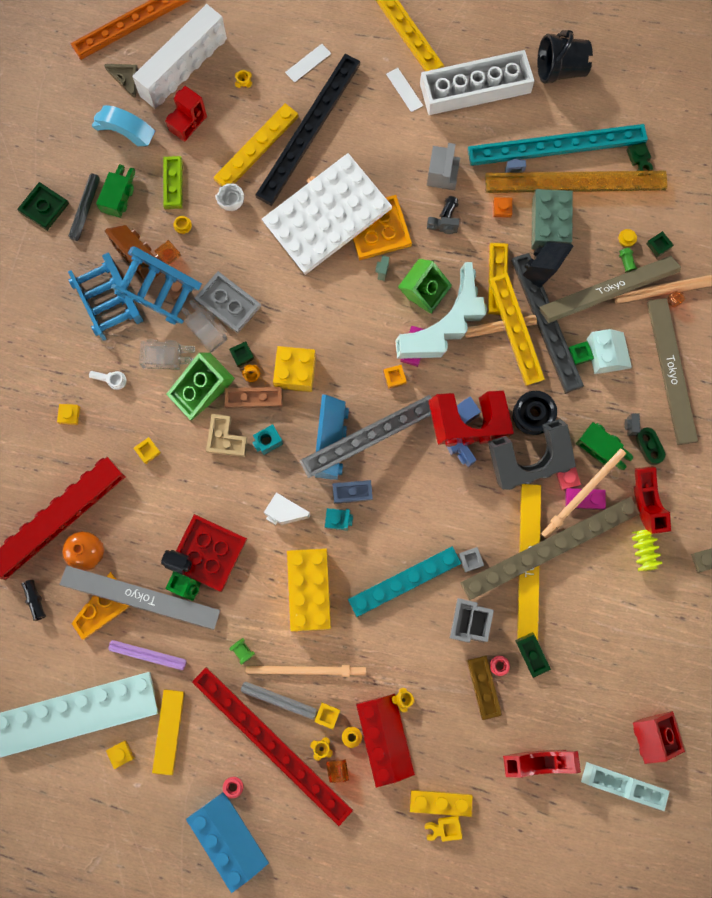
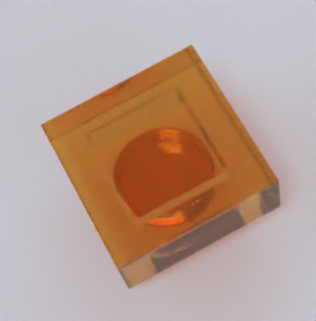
M169 240L154 250L155 254L168 265L181 256L180 252Z
M346 759L326 762L329 783L349 781Z

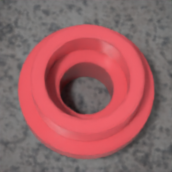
M504 656L492 658L490 670L493 674L504 676L508 673L510 663ZM498 662H501L503 664V668L501 670H498L496 668V664Z
M229 777L225 780L223 792L227 797L237 798L243 792L244 786L241 779ZM230 784H236L237 790L232 791L230 789Z

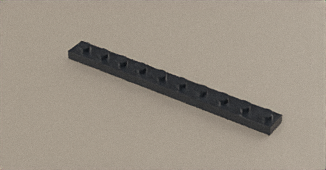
M344 54L255 194L257 199L270 206L273 205L360 66L359 60Z

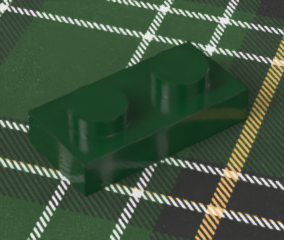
M533 632L515 640L533 678L551 670Z

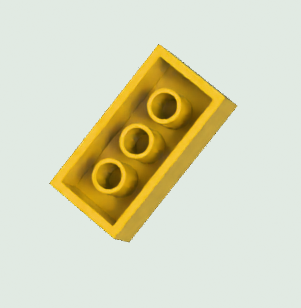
M327 548L287 551L290 631L331 630Z

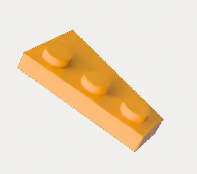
M112 572L107 575L108 578L117 580ZM93 595L71 624L81 639L85 640L131 606Z

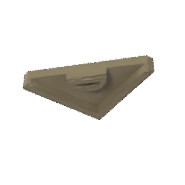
M105 64V69L132 97H136L137 88L132 76L138 71V66L131 64Z

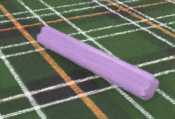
M113 640L109 644V651L179 670H184L186 666V660Z

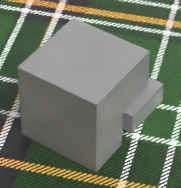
M448 143V148L433 146L427 186L455 190L460 157H454L456 144Z
M458 598L449 638L470 643V640L483 643L488 642L494 610L479 607L477 602Z

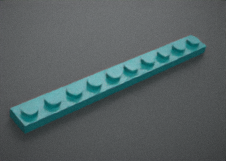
M638 124L468 146L467 151L470 166L506 162L513 159L522 160L631 146L643 142L646 143L648 138L645 125Z

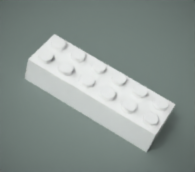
M208 4L192 17L132 76L139 96L154 109L163 104L165 99L175 92L178 86L183 81H186L195 69H198L207 57L213 54L216 48L224 44L227 37L223 17Z
M525 50L421 72L420 87L428 115L529 94L534 84L533 74Z

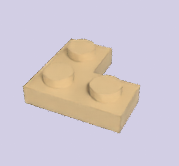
M211 414L206 447L207 453L245 457L247 437L229 435L231 416Z

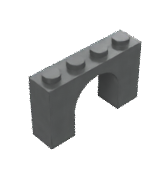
M561 419L543 424L547 444L546 452L540 461L530 466L517 464L512 441L507 436L488 441L498 485L503 490H510L517 485L529 484L536 479L548 478L552 474L567 472L571 468L576 467L568 424Z

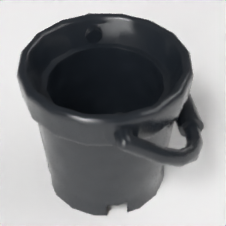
M562 30L557 35H544L539 45L537 57L538 75L541 82L547 84L560 79L586 77L592 67V62H588L589 56H593L591 42L589 40L574 39V34L571 30Z

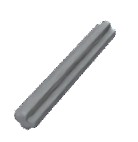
M244 682L241 687L242 693L310 719H315L316 708L248 682Z

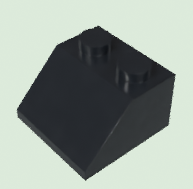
M549 241L543 247L539 245L533 253L534 259L530 258L525 264L526 270L523 276L541 288L558 271L574 246L568 243Z

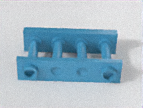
M135 246L131 247L128 254L132 256V262L120 286L112 284L111 288L115 290L114 294L122 298L127 296L165 316V320L173 325H176V323L183 324L184 320L177 316L189 292L199 290L202 283ZM145 263L149 265V272L138 294L135 295L128 291L127 288L139 264ZM161 272L166 275V281L155 303L152 304L144 298L156 273L159 274ZM178 281L183 284V289L171 313L163 310L161 306L173 282Z
M109 252L102 255L105 261L102 263V266L79 277H76L72 270L68 271L71 277L68 281L73 290L77 289L94 324L91 328L96 336L99 335L102 340H106L104 330L127 319H134L136 324L143 322L133 299L127 296L125 298L117 296L94 308H91L88 299L111 289L112 284L120 286L123 280ZM105 272L111 273L112 278H110V281L85 293L83 292L80 284ZM120 303H126L128 307L125 310L126 312L99 324L95 315Z

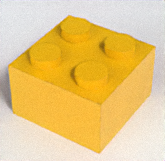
M277 346L273 378L274 387H282L284 390L312 392L316 361L315 350Z

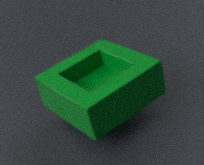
M588 341L569 347L575 365L594 359Z

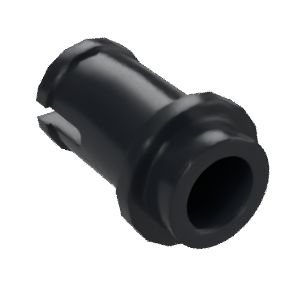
M449 196L445 199V205L440 217L451 218L455 207L459 205V200L456 197Z

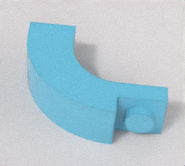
M103 105L101 111L96 113L92 127L97 131H116L127 137L138 147L148 146L155 133V130L139 117L123 109Z

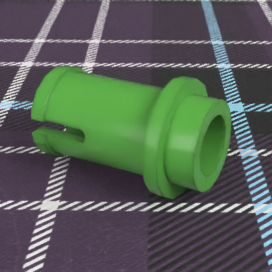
M630 248L620 250L619 258L622 259L625 273L637 269L632 256L633 250Z

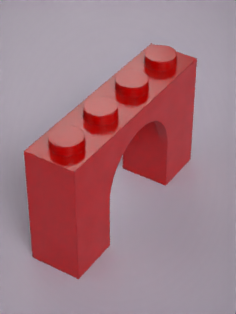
M504 390L487 391L479 397L483 415L481 429L469 427L462 421L458 413L454 393L436 394L429 400L438 445L445 444L446 447L457 445V443H463V445H471L474 442L486 444L488 441L513 435L514 431Z

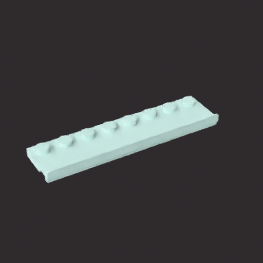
M151 673L139 674L1 712L0 758L159 714Z

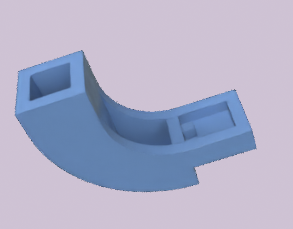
M471 396L457 405L458 413L466 425L479 417L481 413ZM457 443L455 446L447 447L450 455L456 452L459 453L457 456L463 465L466 464L467 467H470L476 462V458L467 445Z

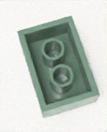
M535 190L532 198L531 249L536 250L539 245L543 247L547 241L572 244L573 191Z

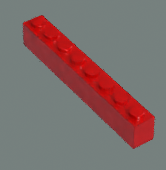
M106 457L97 461L91 471L83 473L77 483L69 485L65 489L64 494L60 497H55L45 510L42 509L37 512L31 522L23 524L19 528L20 531L14 536H9L4 541V545L0 547V579L7 580L126 478L110 458Z

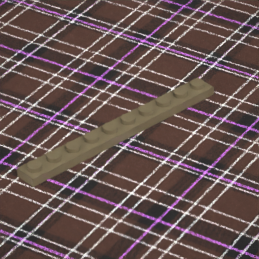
M629 497L461 582V585L470 601L639 515L640 512L632 498Z

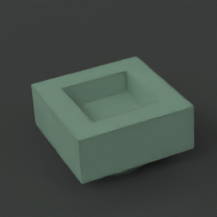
M382 256L381 262H377L375 272L378 273V280L385 281L390 257Z

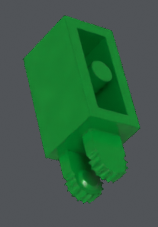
M121 164L118 165L115 173H108L96 203L100 212L121 218L123 212L127 210L129 196H132L134 191L132 181L135 175V168H129L126 177L123 176L125 167Z
M592 422L575 443L603 465L620 448L626 452V455L623 457L628 461L633 459V455L623 448L624 445L621 443V440L615 435L607 433L605 428L598 423ZM621 460L615 465L621 470H625L627 467Z

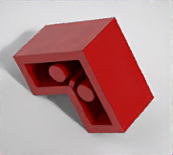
M186 85L176 92L174 97L176 109L165 120L168 130L184 142L207 118L202 97Z

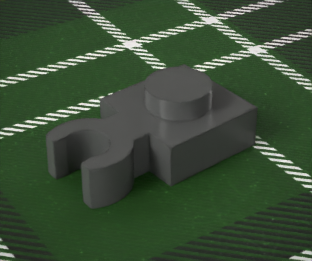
M428 217L427 229H439V232H444L445 234L457 233L460 219Z

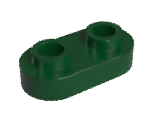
M648 427L641 429L640 433L636 435V441L645 460L651 465L661 463L665 459L666 454L656 432ZM643 436H647L648 441H644ZM651 453L656 454V459L651 457Z

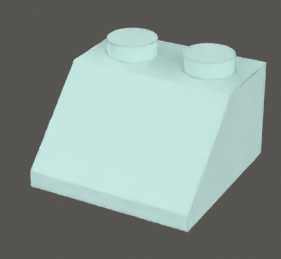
M612 329L591 332L587 341L594 356L592 360L594 374L632 368L624 332Z

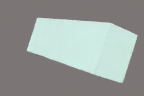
M586 762L581 780L582 783L662 811H665L670 792Z

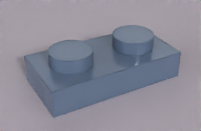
M371 480L332 484L334 504L373 500Z

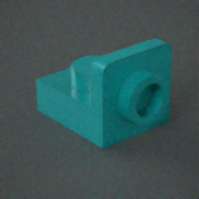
M327 508L325 528L348 531V526H352L353 515L350 514V509Z

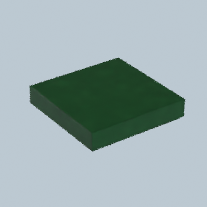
M39 182L17 210L48 231L69 205V202Z

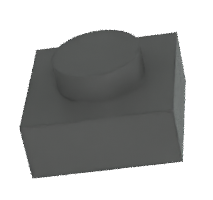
M632 413L625 419L624 428L627 430V436H636L640 433V413Z

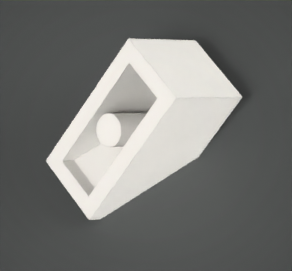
M278 493L274 495L264 511L267 516L266 520L274 525L277 522L284 525L310 517V512Z

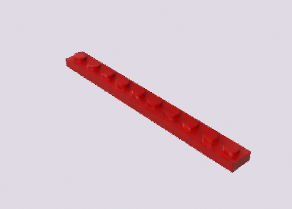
M205 667L192 681L219 710L338 826L352 813L353 809L208 667Z

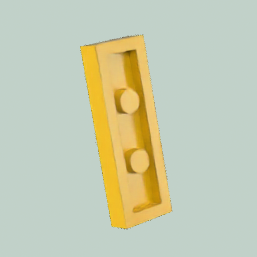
M411 790L409 811L414 813L472 817L473 795Z

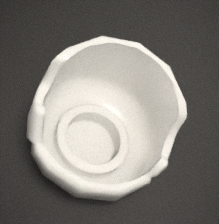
M226 184L219 188L215 198L219 206L224 210L235 211L243 204L245 195L238 185Z

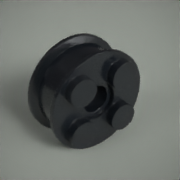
M526 392L518 399L513 408V421L516 427L525 434H543V424L555 421L557 418L556 403L545 392ZM530 410H537L539 412V416L534 417L531 414Z

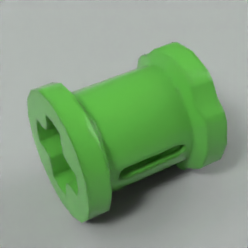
M244 638L229 648L239 658L241 665L255 655V652H251L244 643Z

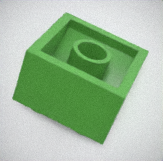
M418 259L398 288L410 301L432 314L452 284L433 261Z

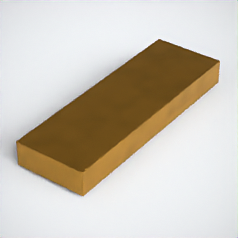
M487 655L467 660L481 719L486 720L502 716Z

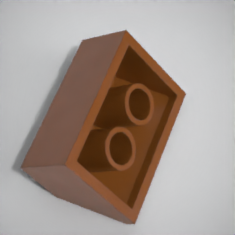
M127 225L104 230L113 247L129 264L132 262V256L128 252L134 246L162 261L157 254L153 255L150 252L152 250L145 241L142 243L139 240V234L134 229L130 230ZM145 263L139 264L136 270L143 280H145L149 272V265ZM159 272V274L156 273L154 279H155L157 276H159V275L161 274V272Z

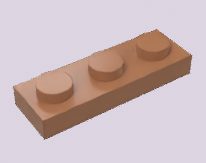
M282 387L225 388V408L282 407Z

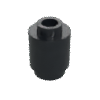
M166 550L162 557L161 565L165 566L168 570L183 575L185 572L190 571L192 561L189 555L175 550Z

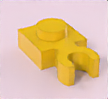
M459 815L439 818L438 825L433 822L425 824V829H432L434 831L433 834L427 835L428 841L435 840L437 836H441L442 842L463 839Z

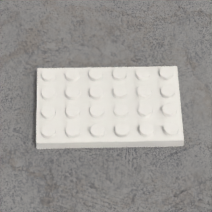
M347 153L263 217L262 221L304 275H306L390 211L392 205L349 153Z

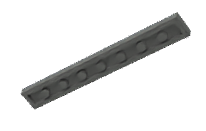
M530 253L514 257L511 262L533 315H536L537 326L565 394L583 388V382L558 321L548 323L540 312V306L550 303L544 287H537L523 276L526 270L524 266L531 258Z

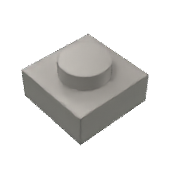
M478 547L458 554L465 573L484 566Z

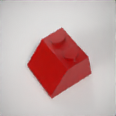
M673 711L633 722L634 734L637 737L640 755L643 758L644 764L667 762L685 752Z

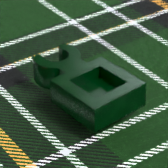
M643 142L629 146L626 151L632 166L638 164V174L640 176L643 175V168H646L648 173H651L653 166L648 162L651 159V155L646 143Z

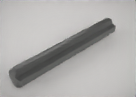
M91 173L89 175L68 235L71 240L78 241L100 180L96 174Z

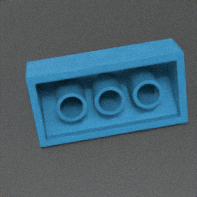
M322 394L316 452L341 440L342 437H346L347 426H344V419H348L349 408H346L345 401ZM339 462L316 474L315 478L338 480V475H342L343 464Z
M224 792L186 819L231 893L248 882L269 864Z

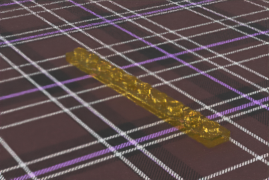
M666 171L485 174L486 193L535 192L536 189L573 192L665 191L668 187Z

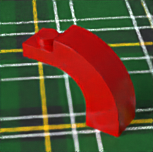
M656 467L635 468V501L644 527L651 534L671 532L670 512L663 507L658 493Z
M543 750L503 756L506 777L523 778L549 773H581L578 751Z

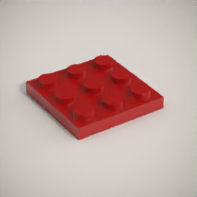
M194 514L176 549L180 553L189 555L192 561L190 571L185 572L183 575L222 592L247 538Z

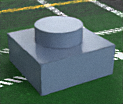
M513 159L507 161L505 175H524L526 160Z

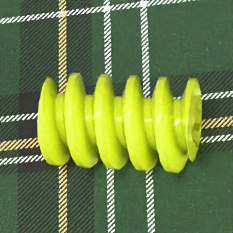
M647 530L632 532L637 534L632 537V540L638 542L633 545V548L640 549L635 553V556L641 557L636 563L643 565L638 568V572L659 569L657 566L663 564V562L656 560V558L660 557L661 554L654 551L660 547L653 545L658 538L652 537L651 535L653 534Z

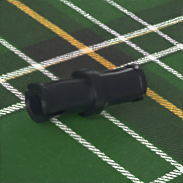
M28 580L21 584L27 599L25 602L26 605H29L33 621H38L46 617L41 604L42 597L38 595L35 581Z

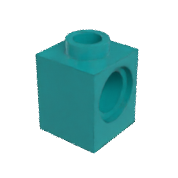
M273 424L253 435L255 441L252 443L257 452L261 451L263 455L283 445V441ZM270 437L272 440L269 444H262L263 438Z

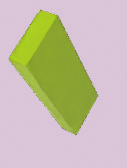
M181 156L163 157L164 209H183Z

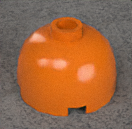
M81 531L67 538L63 545L62 553L64 560L70 567L87 571L93 569L102 560L104 548L103 543L96 535Z

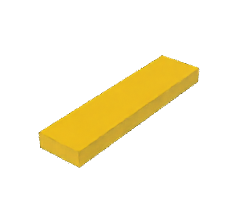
M490 243L489 279L508 273V244ZM488 281V314L500 315Z
M163 690L152 773L174 774L185 691Z

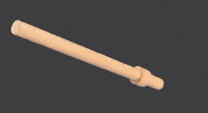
M620 448L559 515H555L550 520L551 523L541 533L544 538L547 539L556 528L559 529L564 524L563 521L626 455L623 449Z
M342 665V667L246 666V674L342 675V677H350V675H366V667H350V665Z

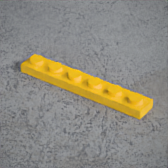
M284 103L214 176V181L222 187L226 184H235L299 117L298 113Z
M508 273L489 279L525 386L545 380Z

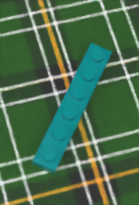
M452 546L349 598L348 601L356 617H359L462 563Z

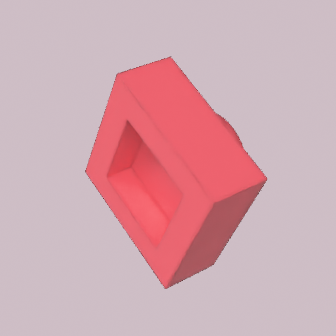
M576 467L571 468L567 472L556 473L561 491L581 485Z

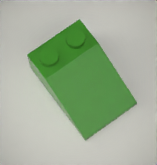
M198 353L166 395L190 420H193L224 393L225 388H228L235 378L211 353Z

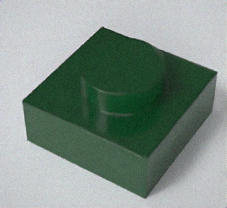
M663 231L646 243L657 258L674 246Z
M246 341L229 349L237 367L254 360V356Z

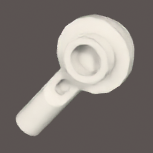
M90 371L89 378L105 381L114 390L122 389L127 382L126 376L120 371L109 372L108 374Z

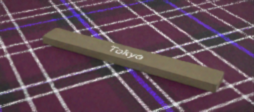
M669 256L540 306V312L547 322L551 323L678 273L681 270V266L672 256Z
M667 298L649 300L647 306L677 445L696 443L698 438Z

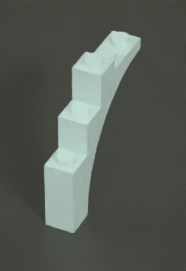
M465 262L461 267L458 296L453 308L443 319L427 329L415 333L399 334L396 339L397 359L441 358L447 351V340L461 339L467 332L468 327L465 321H481L486 315L487 305L484 303V298L477 297L478 288L474 282L476 271L473 269L472 262Z

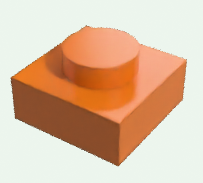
M494 197L493 217L511 218L512 198Z

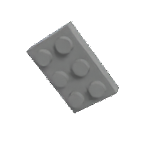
M219 271L194 298L198 304L237 334L261 307L258 301Z

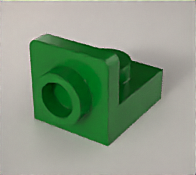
M173 571L165 589L193 601L199 592L201 583Z

